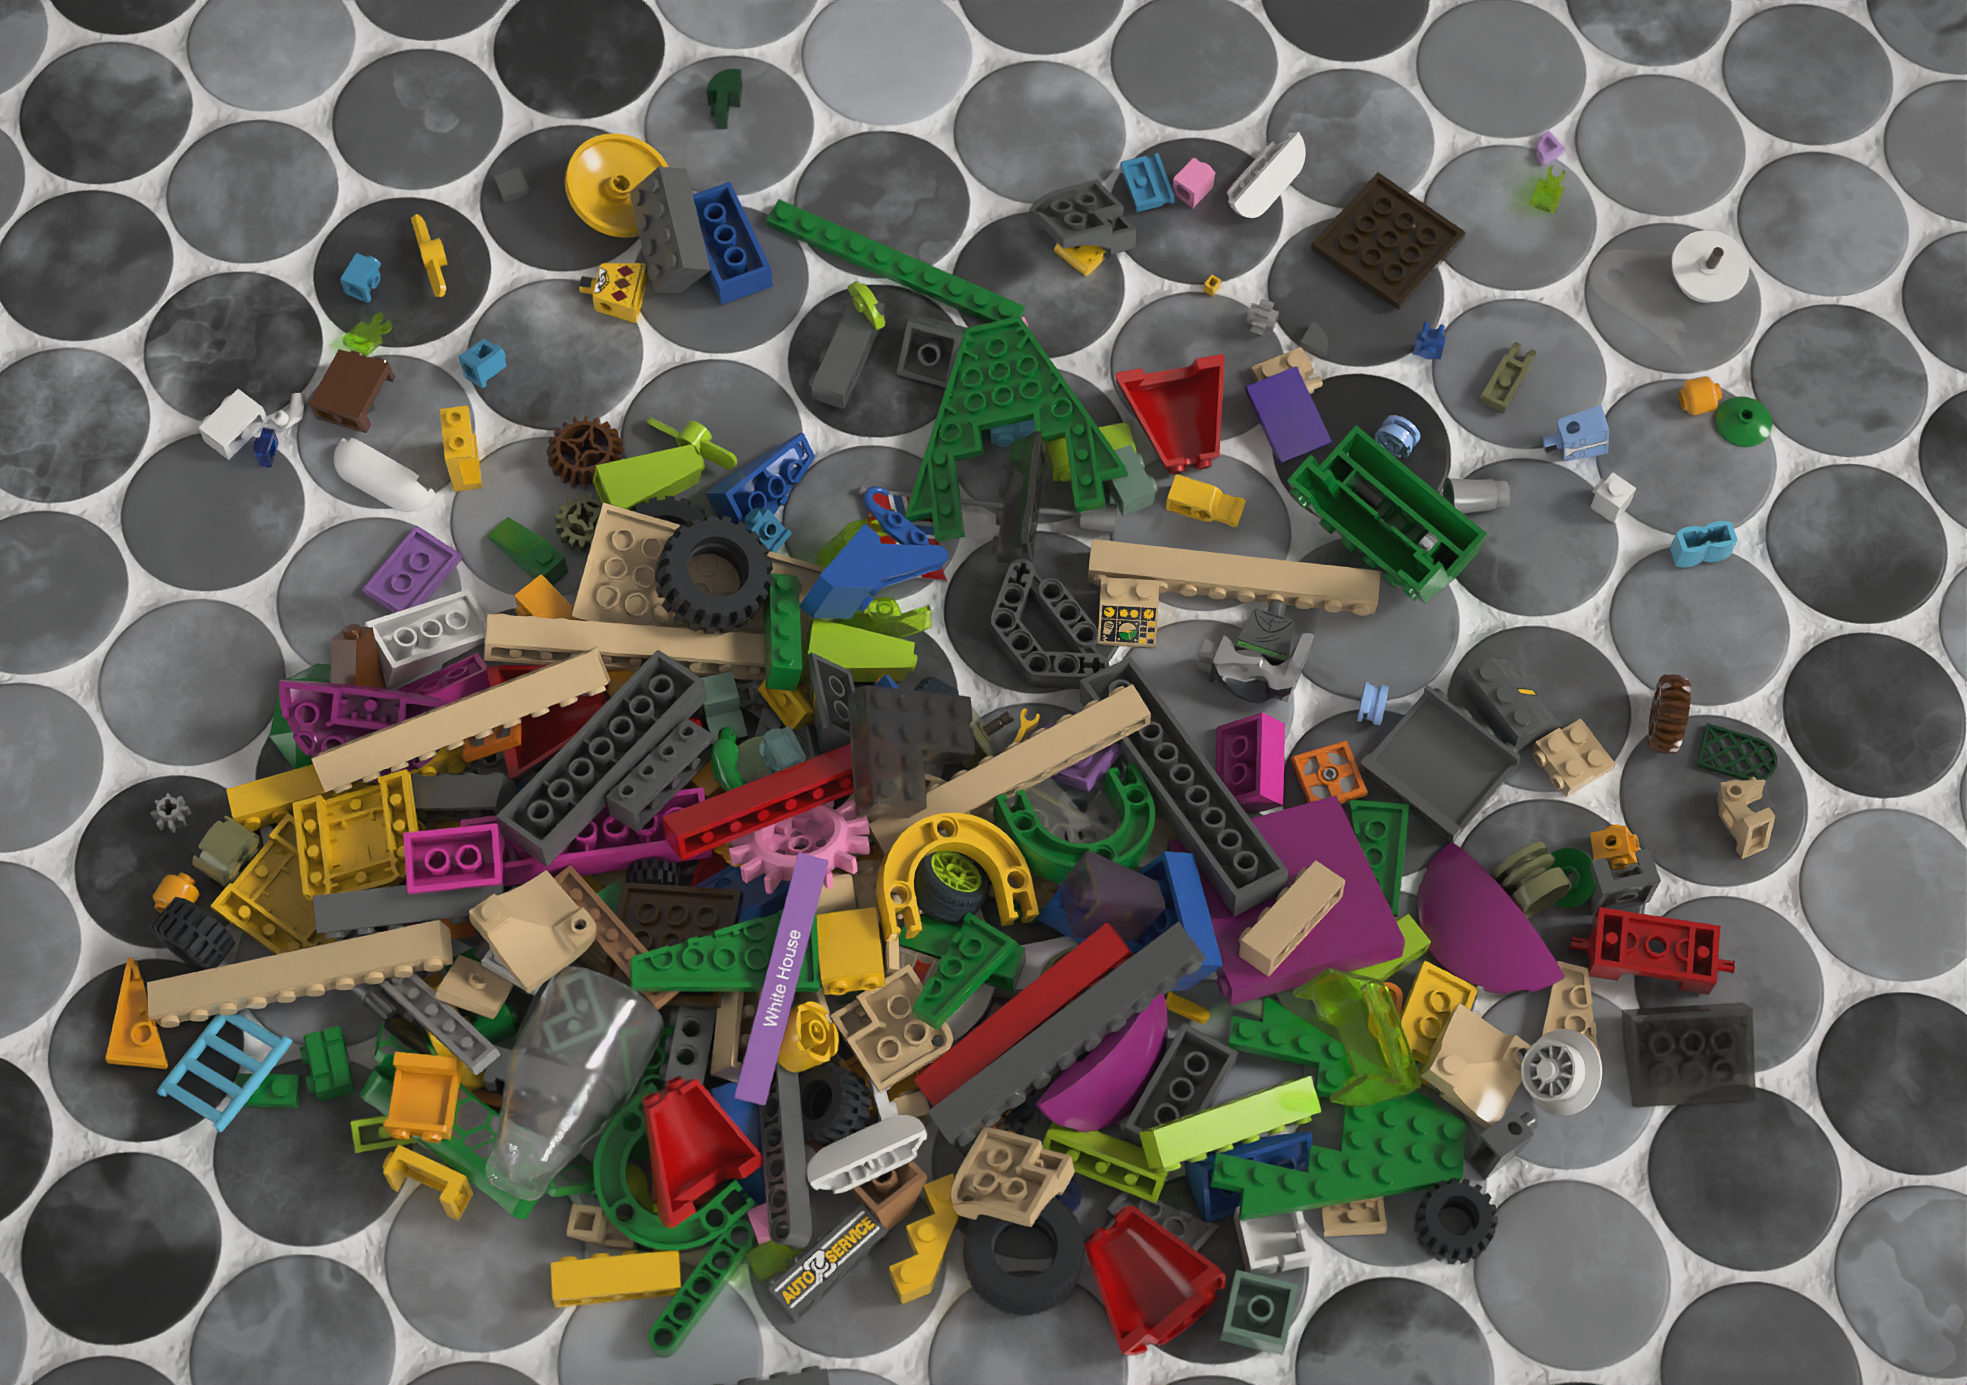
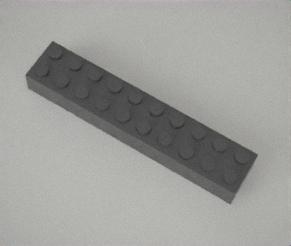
M1132 657L1080 680V702L1083 706L1094 700L1102 701L1109 697L1110 692L1120 686L1126 688L1133 684L1151 713L1150 724L1115 742L1122 749V754L1119 757L1126 766L1131 763L1136 764L1151 793L1155 807L1187 852L1194 853L1196 864L1235 917L1279 895L1287 887V868Z

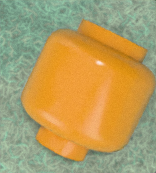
M1708 376L1686 380L1682 384V389H1678L1679 404L1683 411L1687 410L1693 416L1713 412L1718 406V400L1722 399L1721 387L1719 383L1714 384L1713 380Z
M182 872L178 876L166 875L153 894V900L156 903L155 909L162 913L175 897L187 899L195 904L199 897V892L194 886L196 881Z

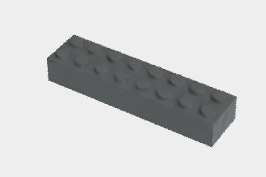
M657 650L496 816L501 835L548 867L608 804L606 796L611 788L625 779L634 766L639 765L649 755L653 747L659 746L674 727L679 726L686 718L689 719L707 700L704 680L660 650Z

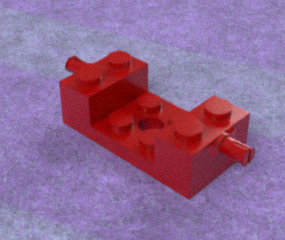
M1599 907L1592 920V931L1589 939L1571 936L1569 941V949L1587 951L1589 977L1618 981L1622 973L1679 981L1680 991L1709 995L1717 983V971L1733 974L1735 970V961L1718 959L1721 929L1719 925ZM1653 940L1659 941L1664 946V952H1652L1648 943Z

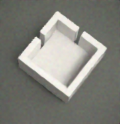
M1236 1207L1233 1219L1246 1272L1262 1276L1276 1273L1278 1266L1281 1267V1271H1287L1310 1265L1313 1253L1307 1229H1303L1305 1221L1302 1211L1241 1221L1238 1220L1240 1207Z

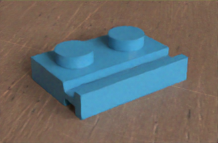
M1155 153L1154 156L1148 158L1147 156H1142L1120 162V169L1136 212L1161 207L1162 204L1168 202L1170 204L1174 203L1175 197L1159 153Z

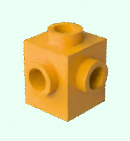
M1614 824L1605 827V830L1590 833L1594 860L1607 859L1608 865L1612 870H1622L1627 868L1629 864L1637 863L1635 853L1640 850L1639 841L1636 834H1632L1626 826Z

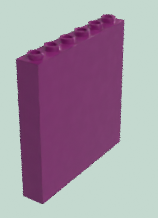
M1337 796L1251 819L1287 868L1288 888L1295 883L1298 873L1304 867L1308 869L1315 860L1345 880L1343 897L1269 977L1239 957L1241 945L1239 938L1246 928H1253L1260 914L1266 907L1271 908L1276 903L1278 895L1234 917L1197 865L1223 964L1221 968L1215 971L1218 976L1217 986L1222 996L1226 995L1230 1006L1397 959L1403 955L1405 939ZM1179 839L1168 841L1167 852L1188 853Z

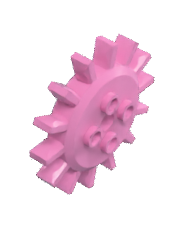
M833 800L731 841L732 846H737L729 848L732 866L744 864L740 868L742 879L745 883L750 882L763 873L766 874L764 878L766 893L772 894L781 880L791 881L798 853L829 860L823 885L830 889L834 887L831 871L836 867L851 874H855L858 871L856 857L850 854L869 855L868 837H863V835L870 834L867 816L854 819L857 817L856 802L853 800L837 809H833Z

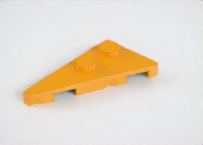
M127 958L105 1060L110 1064L167 1069L168 1063L156 1022L149 1018L148 995L138 962L134 958Z

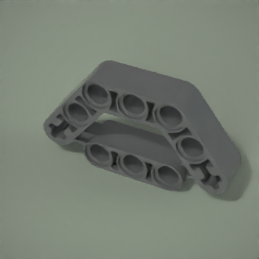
M1019 558L1011 562L991 614V638L1028 685L1036 688L1080 689V680L1095 674L1093 670H1098L1099 672L1109 667V661L1097 650L1098 630L1059 580L1054 578L1042 580L1035 571L1034 565L1027 559ZM1020 575H1023L1020 585L1017 584V579L1020 578ZM1030 594L1038 603L1039 609L1073 653L1044 652L1023 625L1021 619ZM1054 594L1057 597L1054 599L1046 598L1045 595ZM1013 598L1018 600L1019 602L1011 604L1008 603L1006 600ZM1064 615H1070L1074 619L1064 620L1061 617ZM1000 623H1006L1009 625V627L1003 629L999 628L997 625ZM1088 637L1091 641L1082 642L1078 638ZM1023 645L1026 649L1016 650L1014 646ZM1037 666L1041 667L1043 671L1033 672L1031 668ZM1070 668L1073 672L1066 674L1062 673L1060 669Z

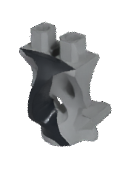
M1303 633L1289 658L1278 666L1270 665L1260 653L1254 650L1235 651L1232 641L1226 636H1223L1220 644L1205 639L1199 652L1198 658L1200 659L1197 664V670L1210 674L1209 682L1211 684L1221 683L1233 695L1243 700L1262 704L1269 699H1278L1288 703L1310 653L1314 635Z

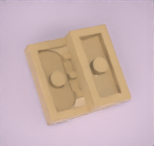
M1383 1197L1320 1207L1324 1237L1386 1234L1387 1232Z

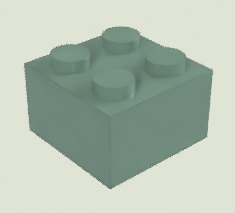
M1236 1270L1220 1340L1283 1355L1299 1285Z

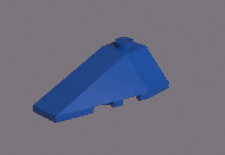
M798 433L724 478L705 494L717 517L720 520L722 516L731 517V523L738 525L739 521L744 523L746 515L756 508L769 509L775 515L779 507L785 505L788 500V493L795 483H799L814 460L815 455L804 433Z
M731 1082L709 1090L708 1092L763 1156L759 1105L734 1098L738 1082ZM764 1165L744 1179H736L743 1188L738 1192L742 1200H745L742 1194L746 1191L756 1203L752 1208L767 1203Z
M1305 1131L1260 1137L1259 1140L1247 1144H1242L1240 1140L1233 1143L1234 1149L1220 1154L1300 1171L1307 1165L1308 1149L1313 1145L1312 1133ZM1215 1150L1207 1152L1208 1158L1193 1163H1189L1188 1159L1185 1160L1186 1180L1201 1217L1206 1223L1235 1214L1236 1207H1240L1241 1193L1211 1187L1213 1160L1216 1155Z

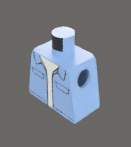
M1602 405L1558 419L1557 433L1541 437L1545 453L1561 450L1564 461L1608 454L1609 427Z

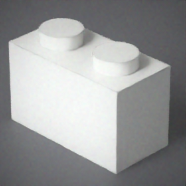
M237 389L232 395L227 396L222 401L221 406L212 415L206 416L198 428L204 442L230 460L268 420L263 407Z

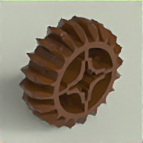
M585 415L583 421H578L574 416L573 424H568L564 421L562 424L563 430L555 428V437H549V447L546 450L549 458L548 465L552 468L554 476L560 477L563 485L570 481L573 489L578 484H581L584 490L587 489L588 484H593L594 486L593 478L596 465L624 458L623 441L619 437L618 431L615 428L611 429L608 421L601 424L598 417L593 421H589L587 415ZM596 440L605 444L608 451L602 450L600 446L596 445ZM564 454L568 455L570 459L575 460L574 466L563 458Z
M1664 674L1659 678L1650 709L1647 743L1650 750L1663 754H1674L1680 749L1687 728L1690 710L1691 684L1688 678L1675 674Z

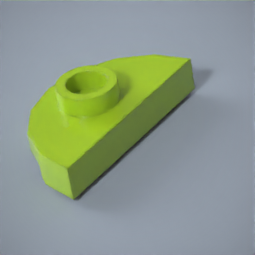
M859 281L848 285L847 290L853 297L852 300L856 309L860 313L864 312L876 330L884 327V316L880 315L876 309L875 304L878 302L867 285L860 284Z

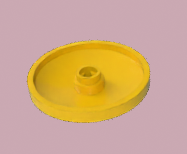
M617 133L599 135L584 142L571 157L565 173L566 194L577 215L595 230L614 237H638L640 235L636 226L633 205L630 200V191L659 166H669L653 147L638 138Z

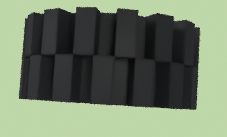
M653 857V860L649 861L648 858H642V862L635 860L634 864L630 863L628 865L626 882L681 886V868L679 866L676 867L674 862L668 864L667 859L658 861V858Z

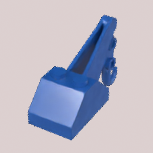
M879 486L870 487L863 495L866 509L875 516L884 533L899 544H881L879 535L864 524L818 577L801 602L800 609L812 618L851 619L858 610L863 613L881 589L932 571L940 570L948 560V552L942 546L930 545L926 534L900 513L884 509L873 500L874 494L879 493L888 496L889 491Z

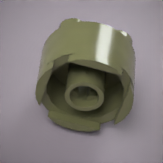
M229 816L224 817V823L218 820L209 829L198 848L203 850L200 857L198 858L194 855L192 860L193 867L223 886H227L229 883L233 884L247 863H250L261 850V848L257 847L259 836Z

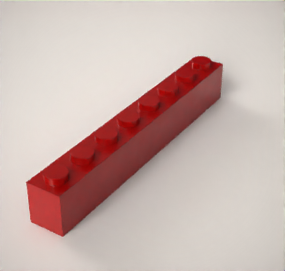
M878 732L663 816L666 842L681 860H685L899 775L901 772L898 749L882 732Z
M1105 923L913 1080L933 1107L1135 954L1115 928L1109 923Z

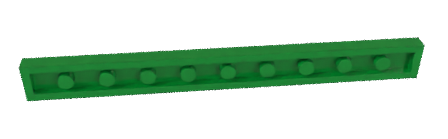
M780 199L766 219V226L985 322L991 323L1018 316L1022 317L1025 313V306Z

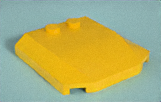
M407 769L378 777L379 784L334 798L325 800L322 795L292 803L302 891L308 900H313V896L395 887L407 879L404 833L418 831L411 774Z
M287 813L269 835L268 842L234 883H229L211 905V909L274 955L333 943L337 938H325V932L317 933L314 901L308 900L302 891L294 817Z

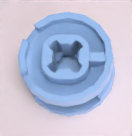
M1390 415L1383 422V426L1376 432L1375 440L1394 457L1400 458L1403 455L1406 458L1420 440V433L1407 419L1397 415Z
M1365 681L1357 721L1362 722V719L1372 721L1374 725H1381L1389 686L1370 685V682Z

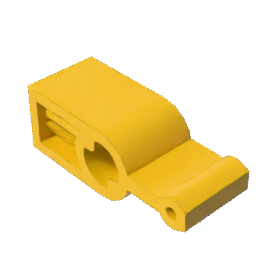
M1176 474L1167 497L1166 510L1200 521L1210 522L1216 520L1226 523L1231 527H1238L1246 500L1241 497L1224 494L1213 485Z

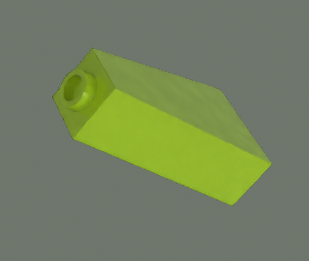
M690 444L596 465L593 483L602 504L606 503L634 511L633 506L640 502L643 505L647 504L649 499L657 497V500H665V496H676L698 484L705 465L702 455L697 454L694 445Z
M813 618L806 630L802 655V672L799 681L806 683L807 655L811 652L850 670L853 682H877L885 674L890 676L893 681H904L909 671L913 672L916 667L915 642Z

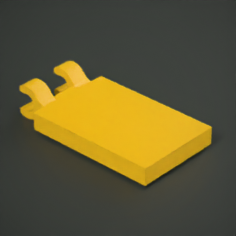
M1427 961L1421 963L1390 1043L1398 1046L1393 1054L1388 1067L1400 1072L1402 1067H1407L1410 1058L1423 1064L1415 1081L1427 1086L1429 1082L1420 1077V1074L1430 1058L1428 1054L1457 1004L1460 1003L1469 1010L1471 1009L1478 988Z

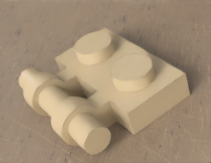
M1302 347L1251 367L1250 373L1256 382L1297 366L1309 394H1313L1315 389L1323 386L1319 376L1312 379L1307 378L1313 375L1314 368Z

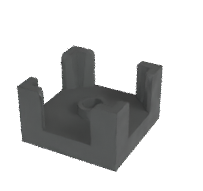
M1650 848L1636 851L1635 855L1639 866L1626 871L1625 877L1613 879L1607 859L1602 858L1591 861L1589 868L1596 886L1593 896L1587 901L1591 915H1595L1599 907L1619 910L1650 902L1661 882Z

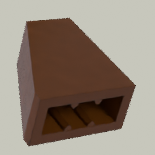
M350 624L343 627L342 631L332 638L330 683L387 689L372 627H360L359 624Z

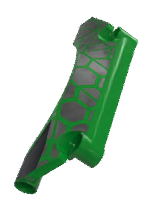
M399 1013L385 1019L378 1030L374 1059L380 1065L374 1067L360 1091V1096L365 1102L377 1108L387 1117L396 1068L393 1065L395 1052L438 1056L429 1036ZM461 1083L459 1085L451 1140L441 1139L440 1143H430L423 1141L422 1137L413 1136L457 1172L466 1176L470 1182L504 1207L510 1215L518 1219H527L539 1198L544 1197L546 1193L552 1197L586 1193L594 1200L598 1198L593 1178V1162L575 1150L539 1137L509 1121L480 1101Z

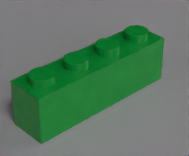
M770 573L773 577L772 585L763 602L766 689L796 691L802 672L798 576Z
M920 914L922 930L914 938L906 939L905 933L907 929L904 924L899 936V946L939 960L942 955H946L952 945V938L962 928L959 924L943 923L927 914ZM1016 942L1017 948L983 984L1014 993L1026 962L1025 947Z

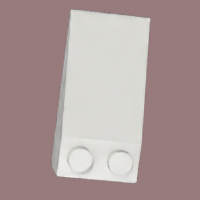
M467 589L365 622L364 627L373 628L385 684L388 688L412 680L484 643L487 618L470 590Z

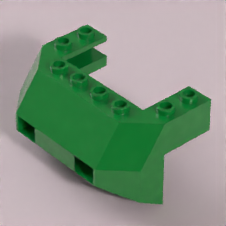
M1357 425L1320 466L1310 454L1287 480L1292 488L1290 493L1294 496L1293 499L1305 510L1309 507L1321 519L1319 522L1321 527L1330 534L1334 531L1342 537L1340 542L1348 550L1354 552L1357 549L1364 555L1361 560L1372 570H1376L1378 567L1386 574L1383 577L1385 581L1395 589L1398 586L1402 587V591L1413 601L1419 599L1426 603L1451 583L1476 556L1487 535L1485 531ZM1363 484L1382 499L1375 509L1355 494ZM1425 536L1435 543L1428 553L1422 547L1419 548L1417 546Z

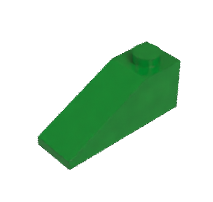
M509 517L487 535L489 540L533 579L542 574L554 586L568 573L565 557L544 538Z

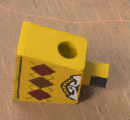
M603 263L599 267L597 278L581 277L579 291L580 293L593 295L594 309L597 312L637 323L648 280L646 264Z

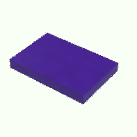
M1297 366L1245 387V392L1279 465L1331 444L1332 441Z

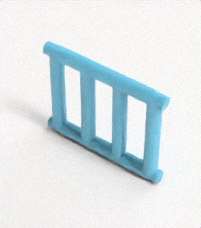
M239 1013L233 1015L217 1014L157 1089V1093L164 1097L170 1095L212 1121L215 1129L222 1132L278 1063L293 1041L286 1036L279 1038ZM227 1021L273 1048L262 1063L216 1036ZM207 1046L253 1072L242 1088L196 1060ZM189 1070L232 1096L233 1099L224 1111L220 1112L176 1084Z

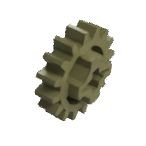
M591 491L588 492L587 497H582V494L578 492L576 500L567 497V506L559 505L560 514L555 515L556 532L560 534L561 542H568L571 550L576 546H580L581 553L585 552L586 547L591 546L602 507L599 496L596 499L593 498ZM584 516L586 517L587 521H589V528H587L586 523H584Z

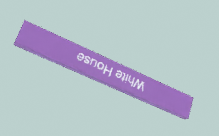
M798 853L736 1087L735 1099L762 1106L766 1104L829 860L803 853Z

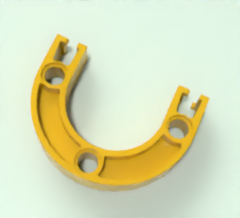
M954 812L941 813L917 821L907 828L893 843L879 867L876 881V899L885 942L898 939L897 936L901 933L900 927H897L896 915L899 914L903 916L906 925V939L914 938L922 930L914 891V875L922 858L940 851L962 853L974 859L983 867L993 885L1001 926L1012 925L1014 920L1018 918V913L1014 912L1013 900L1015 899L1019 900L1023 913L1022 923H1029L1039 915L1029 867L1020 849L1000 828L973 815ZM937 827L945 829L948 837L941 836L937 831ZM1007 878L1013 879L1017 883L1018 889L1012 888L1008 884ZM890 893L897 894L901 898L902 904L895 903L891 899Z

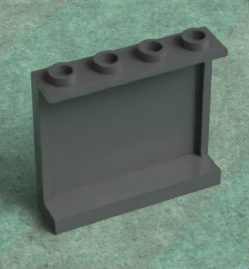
M1427 685L1424 688L1423 695L1371 755L1367 754L1360 761L1359 772L1398 803L1409 804V811L1450 843L1458 838L1517 769L1521 756L1518 755L1519 752L1513 745L1508 742L1502 743L1497 739L1491 728L1485 724L1479 725L1471 719V714L1461 706L1456 707L1448 701L1449 698L1443 691L1438 688L1432 689Z

